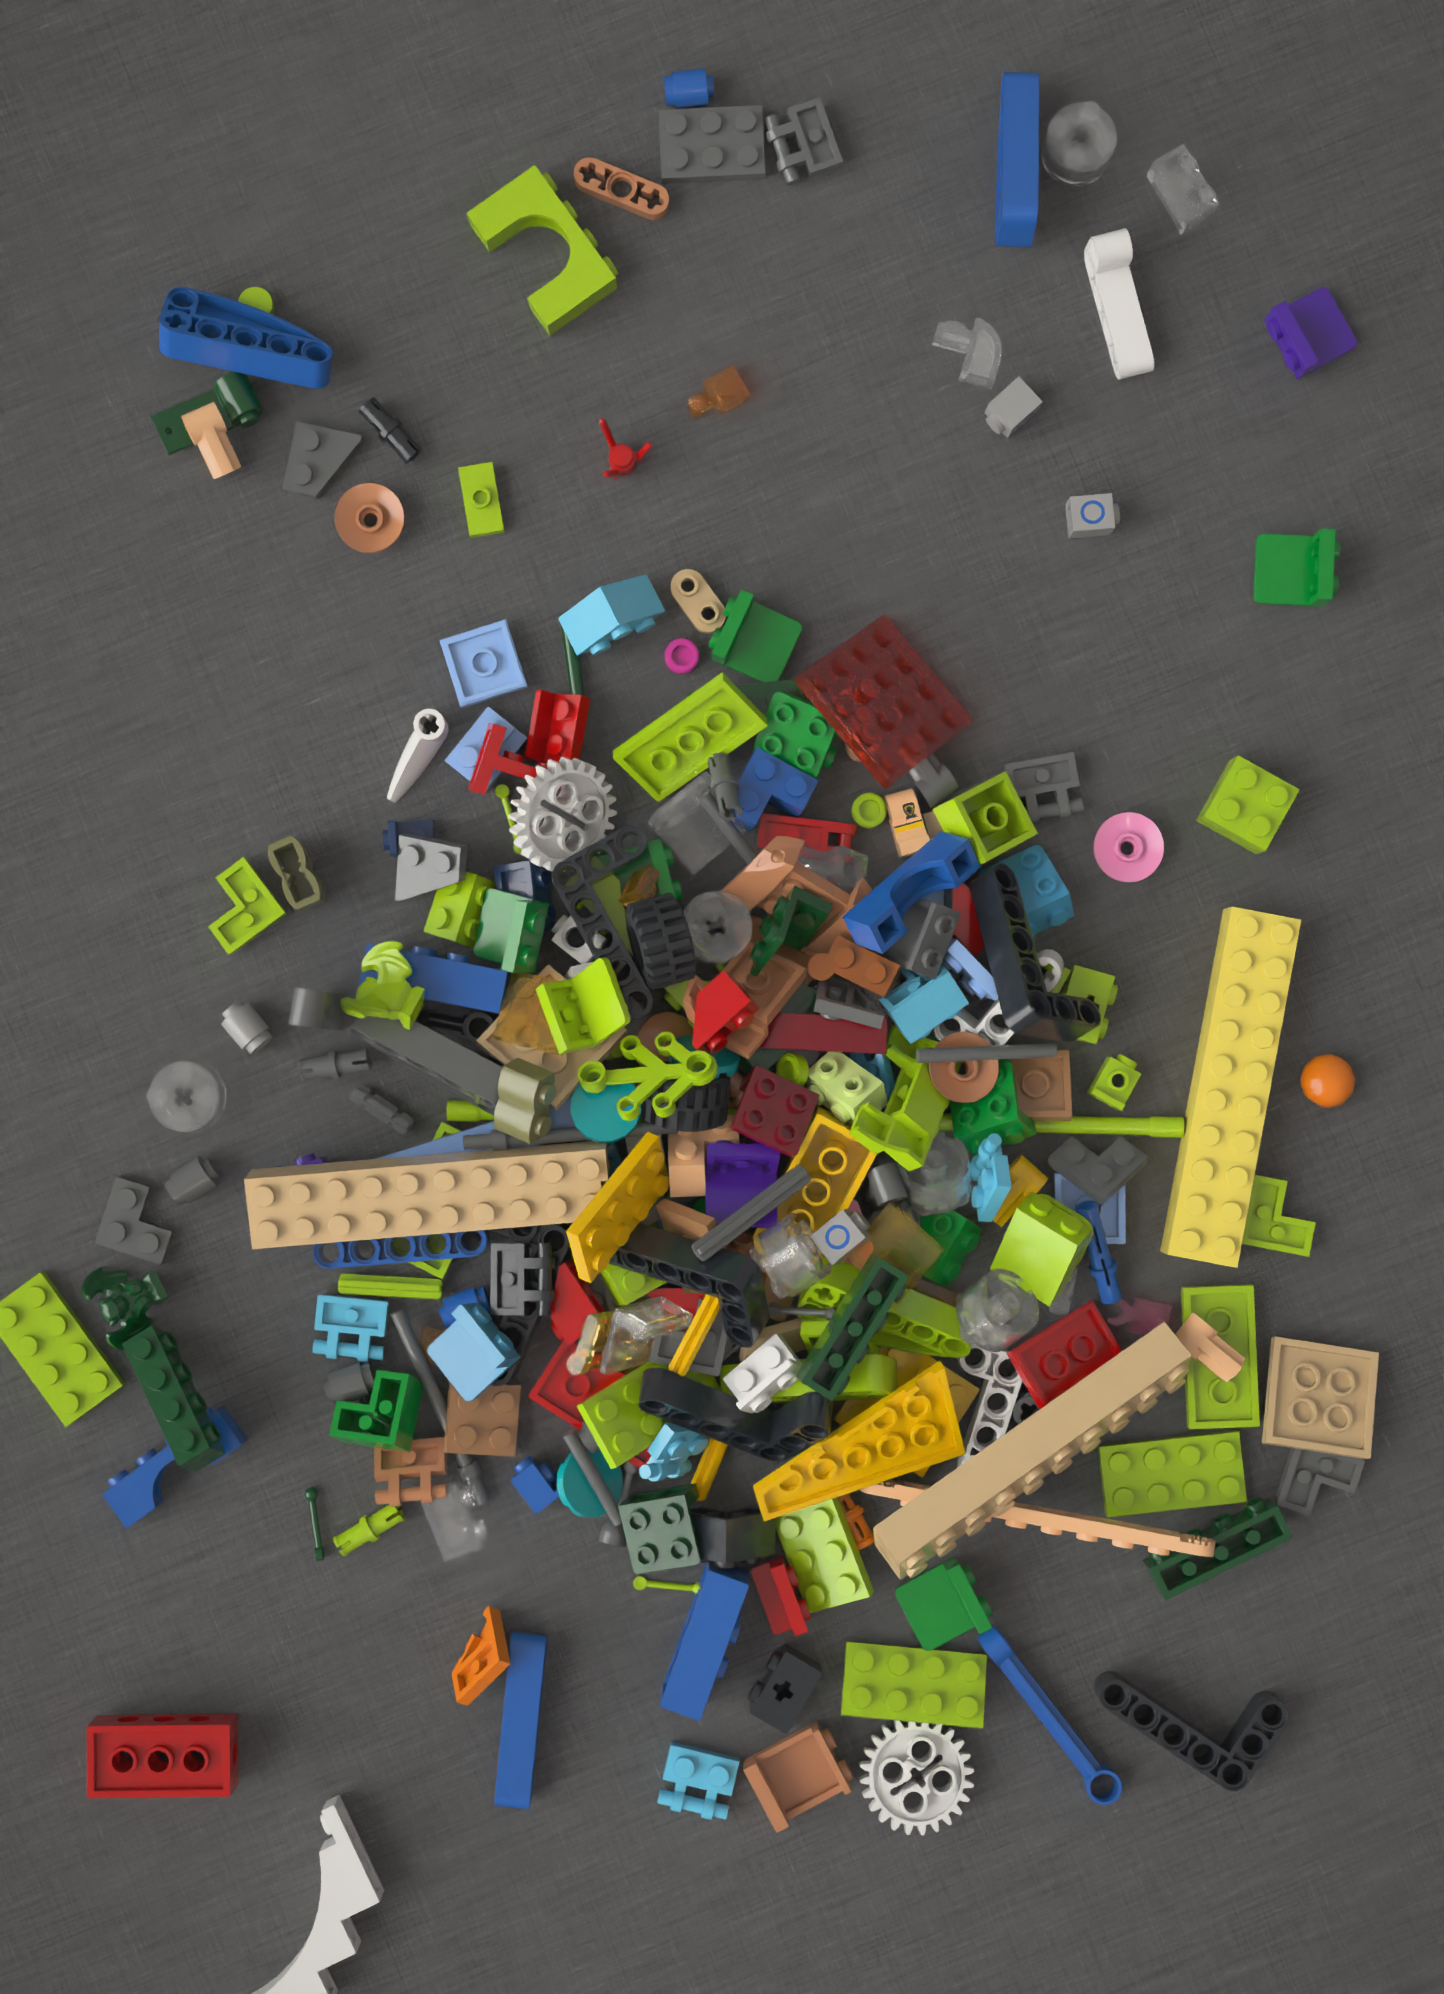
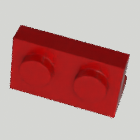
M783 1556L753 1566L751 1574L773 1634L778 1635L791 1629L794 1636L808 1632L807 1620L812 1619L805 1598L799 1600L794 1587L799 1586V1581L793 1565L786 1567Z

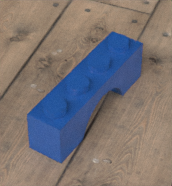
M940 831L843 916V919L855 943L883 954L908 932L903 920L913 904L933 892L958 888L981 866L969 839Z
M211 1406L206 1409L211 1422L214 1423L221 1434L220 1441L226 1451L225 1455L210 1463L212 1466L248 1440L225 1406L216 1411ZM169 1445L159 1453L154 1448L136 1460L140 1467L130 1474L124 1469L107 1481L111 1488L105 1491L102 1496L126 1529L163 1502L161 1494L162 1476L169 1463L175 1460Z

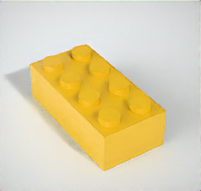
M818 1106L807 1127L798 1154L793 1158L791 1157L782 1174L783 1176L796 1165H802L809 1172L811 1180L777 1207L778 1220L774 1228H754L752 1238L814 1269L824 1254L810 1236L841 1210L849 1208L877 1154H873L849 1134L852 1127L849 1123H842L835 1118L832 1112Z

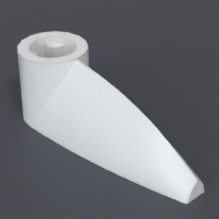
M424 709L415 716L413 722L414 731L400 757L387 795V799L394 803L419 778L447 737L449 731L447 721L437 710ZM437 719L436 724L439 729L436 733L431 731L427 735L424 723Z

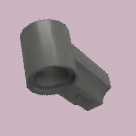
M920 734L911 738L894 751L914 780L913 785L918 795L929 809L959 790V786L951 772L944 764L938 762Z
M897 1163L884 1164L867 1172L869 1181L866 1183L865 1190L861 1193L864 1205L870 1206L876 1211L908 1197Z

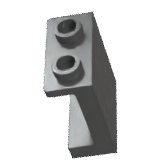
M920 899L905 914L903 923L908 931L883 954L868 948L865 949L900 965L902 968L935 980L961 913L942 904Z

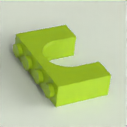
M534 165L466 214L470 226L489 252H492L520 231L530 227L550 228L558 232L567 241L570 247V257L565 269L556 278L527 298L531 311L549 336H551L617 289L615 276L618 275V271L607 256L602 259L595 248L598 244L592 233L587 228L582 231L575 221L578 216L567 200L561 202L555 194L558 188L547 172L541 174Z

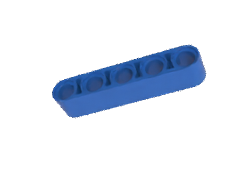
M478 1230L477 1232L481 1235L482 1243L479 1248L470 1249L463 1240L466 1232L443 1233L441 1235L446 1240V1247L442 1252H435L429 1247L430 1235L407 1236L406 1238L410 1241L411 1245L407 1255H400L394 1250L393 1243L395 1238L371 1239L370 1241L375 1246V1253L371 1258H365L359 1253L358 1245L361 1240L335 1242L340 1251L336 1261H330L324 1256L323 1247L326 1243L315 1244L313 1247V1258L322 1268L334 1269L473 1257L487 1249L490 1243V1235L488 1230Z
M512 1632L509 1648L511 1664L507 1667L494 1806L530 1809L547 1635Z

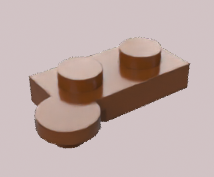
M837 935L828 954L817 953L808 962V972L817 981H827L834 974H837L887 999L902 969L900 965Z

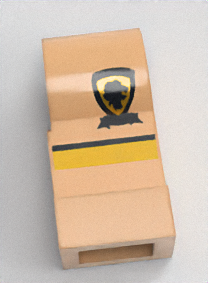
M910 788L885 795L886 807L890 818L889 823L899 859L914 855L930 841L913 789Z

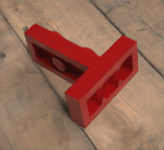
M494 723L488 724L467 788L468 790L485 795L493 769L525 779L526 774L533 778L537 777L535 767L523 764L524 756L504 750L503 756L498 755L507 729L506 727ZM537 762V765L547 769V764Z

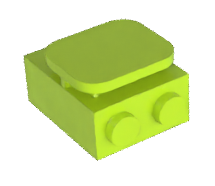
M1031 1192L1016 1208L990 1270L1050 1307L1065 1290L1076 1265L1082 1260L1093 1237L1092 1225L1085 1217L1046 1194L1037 1195Z

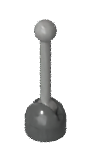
M629 1461L624 1465L626 1475L618 1505L627 1498L632 1476L638 1470V1467ZM611 1520L608 1521L601 1529L599 1541L614 1546L626 1547L627 1542L623 1525L614 1526Z

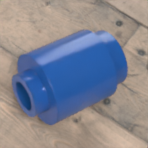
M705 68L673 71L671 76H663L667 106L675 105L676 108L708 105V97L715 96L713 75H706Z
M473 1286L442 1299L444 1306L439 1308L440 1316L447 1328L456 1321L451 1313L461 1304L478 1303L490 1314V1298L484 1286L477 1289Z

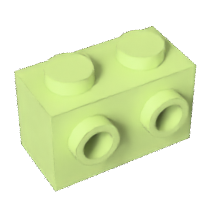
M827 1052L809 1068L806 1085L807 1089L820 1094L816 1105L820 1106L822 1104L827 1107L835 1118L842 1123L847 1122L852 1126L859 1107L863 1104L870 1102L879 1110H882L888 1104L884 1083L842 1053Z

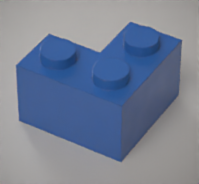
M756 747L738 780L739 790L737 794L743 813L739 817L734 809L737 819L732 820V822L751 832L767 803L792 817H798L803 812L819 780Z

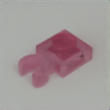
M1135 1297L1134 1305L1130 1307L1121 1299L1113 1303L1121 1307L1120 1316L1116 1318L1106 1316V1321L1112 1325H1122L1130 1322L1128 1332L1145 1336L1163 1322L1168 1325L1172 1305Z

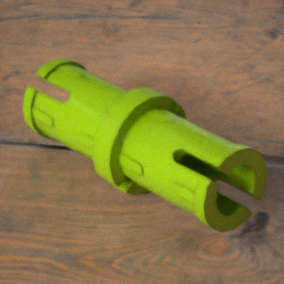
M389 1504L371 1516H362L359 1518L358 1524L334 1536L335 1546L337 1548L341 1546L342 1548L339 1550L340 1554L345 1557L348 1553L366 1542L371 1541L373 1543L377 1541L381 1533L405 1521L402 1509L398 1511L397 1508L399 1506L391 1507Z

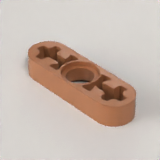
M592 157L581 159L574 168L575 184L581 192L649 220H659L669 210L668 192L657 183ZM590 169H594L596 177L603 181L606 180L607 174L610 175L606 181V190H601L603 188L602 182L592 178L589 183H586L582 172L589 173ZM618 181H626L631 185L632 190L626 197H617L612 192L613 185ZM638 187L642 188V197L652 199L654 195H658L659 202L662 205H655L653 209H649L648 201L641 197H638L637 204L633 203L637 198Z

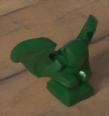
M99 1267L89 1273L84 1279L81 1288L83 1297L86 1300H91L96 1294H104L108 1298L97 1300L100 1303L102 1315L110 1322L111 1327L120 1320V1328L114 1332H107L105 1336L107 1343L112 1348L125 1351L122 1343L147 1329L150 1325L152 1318L146 1316L149 1308L152 1305H159L168 1299V1294L154 1270L143 1274L139 1280H128L127 1272H103V1268Z

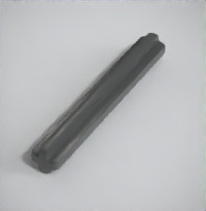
M796 1165L696 1240L691 1246L694 1254L701 1261H706L807 1185L811 1180L807 1169L802 1165Z

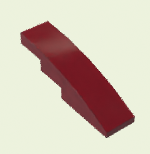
M778 1013L768 1025L769 1035L758 1048L887 1054L889 1019L884 1018L881 1029L841 1018L840 1020H829L821 1015Z

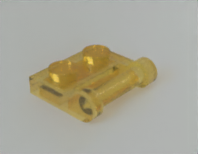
M635 1309L588 1314L582 1326V1335L576 1353L571 1354L567 1359L568 1371L572 1375H581L587 1373L590 1369L609 1367L610 1369L624 1368L628 1362L643 1314ZM608 1350L606 1353L594 1355L595 1352Z

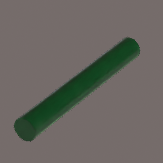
M561 625L570 694L585 696L580 657L576 655Z

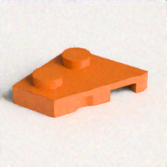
M488 1606L482 1614L487 1622L480 1636L471 1635L464 1654L459 1658L451 1673L457 1703L468 1706L511 1664L500 1609Z

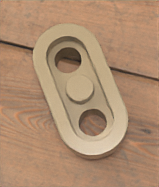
M684 569L677 572L671 581V594L693 626L704 634H713L716 628L721 629L726 620V616L723 615L725 608L701 574L692 569ZM691 581L695 587L692 591L685 592L681 588L682 583ZM705 609H712L715 612V617L711 620H706L702 617V612Z

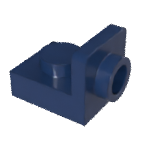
M434 820L388 821V829L383 830L384 850H390V856L397 858L399 835L406 832L435 838Z

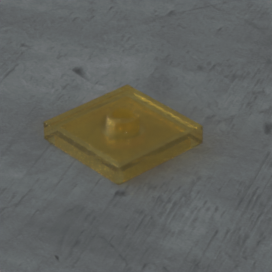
M890 1202L871 1223L870 1228L867 1229L872 1238L847 1259L861 1271L867 1259L873 1253L909 1276L906 1281L907 1288L902 1297L895 1302L898 1304L945 1249L893 1202Z

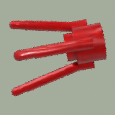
M600 418L599 424L610 449L608 459L611 470L604 471L603 476L616 481L620 476H628L633 473L636 464L644 461L645 455L652 448V443L647 442L638 452H634L633 448L629 445L617 444L606 420Z

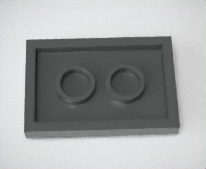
M762 105L658 110L662 183L765 179Z

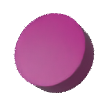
M679 638L673 640L667 646L665 662L672 672L686 675L694 671L698 666L700 659L699 650L691 640Z

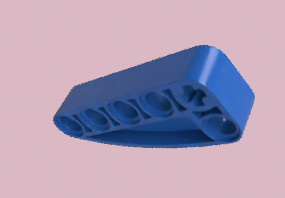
M1004 71L1001 81L998 130L995 246L1031 248L1038 217L1039 73Z
M176 287L167 293L160 315L159 350L169 358L308 388H323L330 381L333 357L331 347L302 328L258 308L215 294L187 287Z

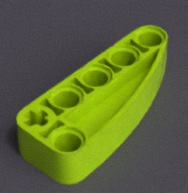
M822 1257L815 1268H812L804 1279L797 1308L827 1310L829 1307H835L837 1309L862 1268L845 1261L841 1264L832 1265L826 1257ZM906 1288L902 1297L897 1302L894 1301L888 1310V1319L883 1328L878 1333L875 1332L870 1339V1342L875 1345L905 1352L963 1358L970 1353L976 1322L971 1314ZM798 1315L804 1321L820 1318V1316Z
M878 1354L865 1355L864 1359L859 1364L856 1363L849 1374L850 1380L845 1390L840 1395L837 1394L833 1401L886 1397L898 1389L896 1359ZM799 1359V1360H800L801 1363L803 1364L806 1359ZM739 1364L723 1365L720 1370V1391L735 1397L723 1378ZM798 1379L785 1390L780 1389L771 1397V1403H789L805 1393L816 1391L801 1383Z

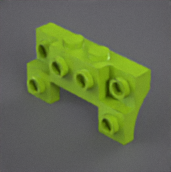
M893 1025L888 1035L887 1054L885 1055L897 1064L901 1071L885 1112L883 1113L870 1102L861 1105L849 1134L873 1154L885 1151L906 1170L912 1171L924 1166L933 1139L939 1132V1123L943 1112L948 1107L950 1100L940 1094L933 1085L929 1074V1063H917L916 1061L917 1049L934 1048L938 1042L925 1037L910 1044L897 1026ZM957 1062L955 1065V1070L957 1073L959 1072L962 1062Z

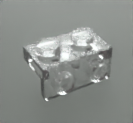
M460 1479L446 1483L448 1489L447 1498L434 1499V1503L425 1504L420 1500L445 1562L474 1550L475 1552L483 1550L486 1544L484 1539L488 1538L482 1519H476L471 1506L475 1505L471 1490L468 1485L462 1486Z

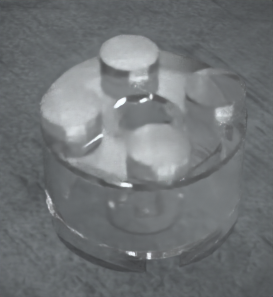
M1093 101L1073 103L1059 110L1048 126L1042 146V161L1050 176L1059 182L1063 181L1072 184V186L1079 187L1093 183L1100 178L1107 168L1117 145V132L1113 120Z
M710 891L696 896L686 906L684 915L691 933L696 960L710 965H722L734 960L743 952L752 935V920L747 906L740 898L726 891ZM717 920L722 921L721 929L725 933L723 935L720 933L715 934V936L708 933L710 927L706 923L708 921L711 923H715Z
M180 1061L167 1065L156 1074L147 1093V1100L154 1117L163 1126L177 1132H191L206 1129L219 1120L225 1111L227 1089L222 1076L210 1065L195 1061ZM184 1090L193 1091L190 1096L193 1103H185L183 1101L185 1098Z
M938 1132L933 1139L924 1166L908 1171L897 1162L908 1196L905 1199L911 1206L917 1209L920 1215L928 1216L949 1212L969 1202L972 1190L969 1156L965 1145L956 1137L954 1140L945 1137V1133Z
M795 1213L788 1214L754 1237L755 1248L749 1251L751 1259L759 1265L760 1269L764 1268L770 1277L771 1288L780 1299L786 1296L795 1297L831 1273L830 1262L825 1265L823 1264L821 1256L824 1254L810 1237L815 1232L804 1220L797 1223L794 1220L797 1216Z
M994 1269L957 1296L956 1313L961 1326L960 1335L966 1343L976 1344L987 1351L1001 1352L1029 1333L1039 1320L1037 1299L1032 1290L1026 1292L1019 1284L1023 1279L1017 1274L1006 1269Z

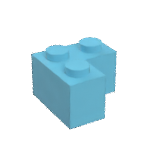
M647 574L600 586L558 619L576 655L591 652L595 656L611 648V640H619L629 635L633 630H636L637 634L649 630L656 625L654 619L664 613L665 610Z
M942 964L935 980L902 968L900 972L906 981L893 989L887 999L883 997L879 999L899 1031L910 1044L928 1036L933 1028L946 1019L957 1016L961 1009L969 1004L949 971Z

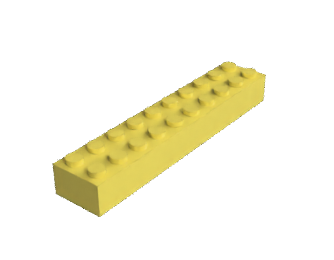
M1237 907L1223 909L1184 1119V1136L1180 1141L1160 1249L1162 1253L1238 1268L1301 919Z

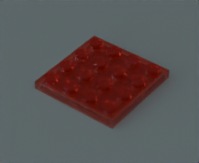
M885 614L805 669L793 680L885 790L974 721Z

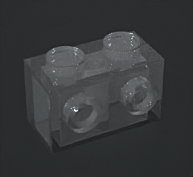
M1182 144L1153 161L1146 177L1180 234L1183 235L1211 219L1219 205L1216 193L1207 184L1200 172L1196 159L1188 152L1186 146Z

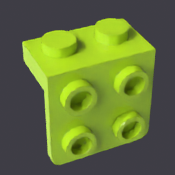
M607 957L598 958L572 979L543 983L536 988L559 1055L594 1049L630 1022L628 1006L624 1001L616 974Z

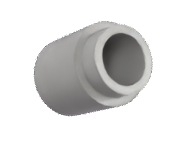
M238 1001L222 1014L225 1019L221 1025L242 1050L246 1049L250 1055L260 1050L273 1038L268 1032L270 1027L249 1002L241 1005Z

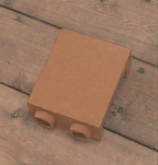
M818 1721L803 1727L743 1760V1770L776 1833L788 1828L789 1820L842 1791L845 1795L852 1792L850 1780L854 1779V1776L846 1760L839 1761L833 1751V1749L837 1748V1744L829 1728L827 1727L822 1730Z

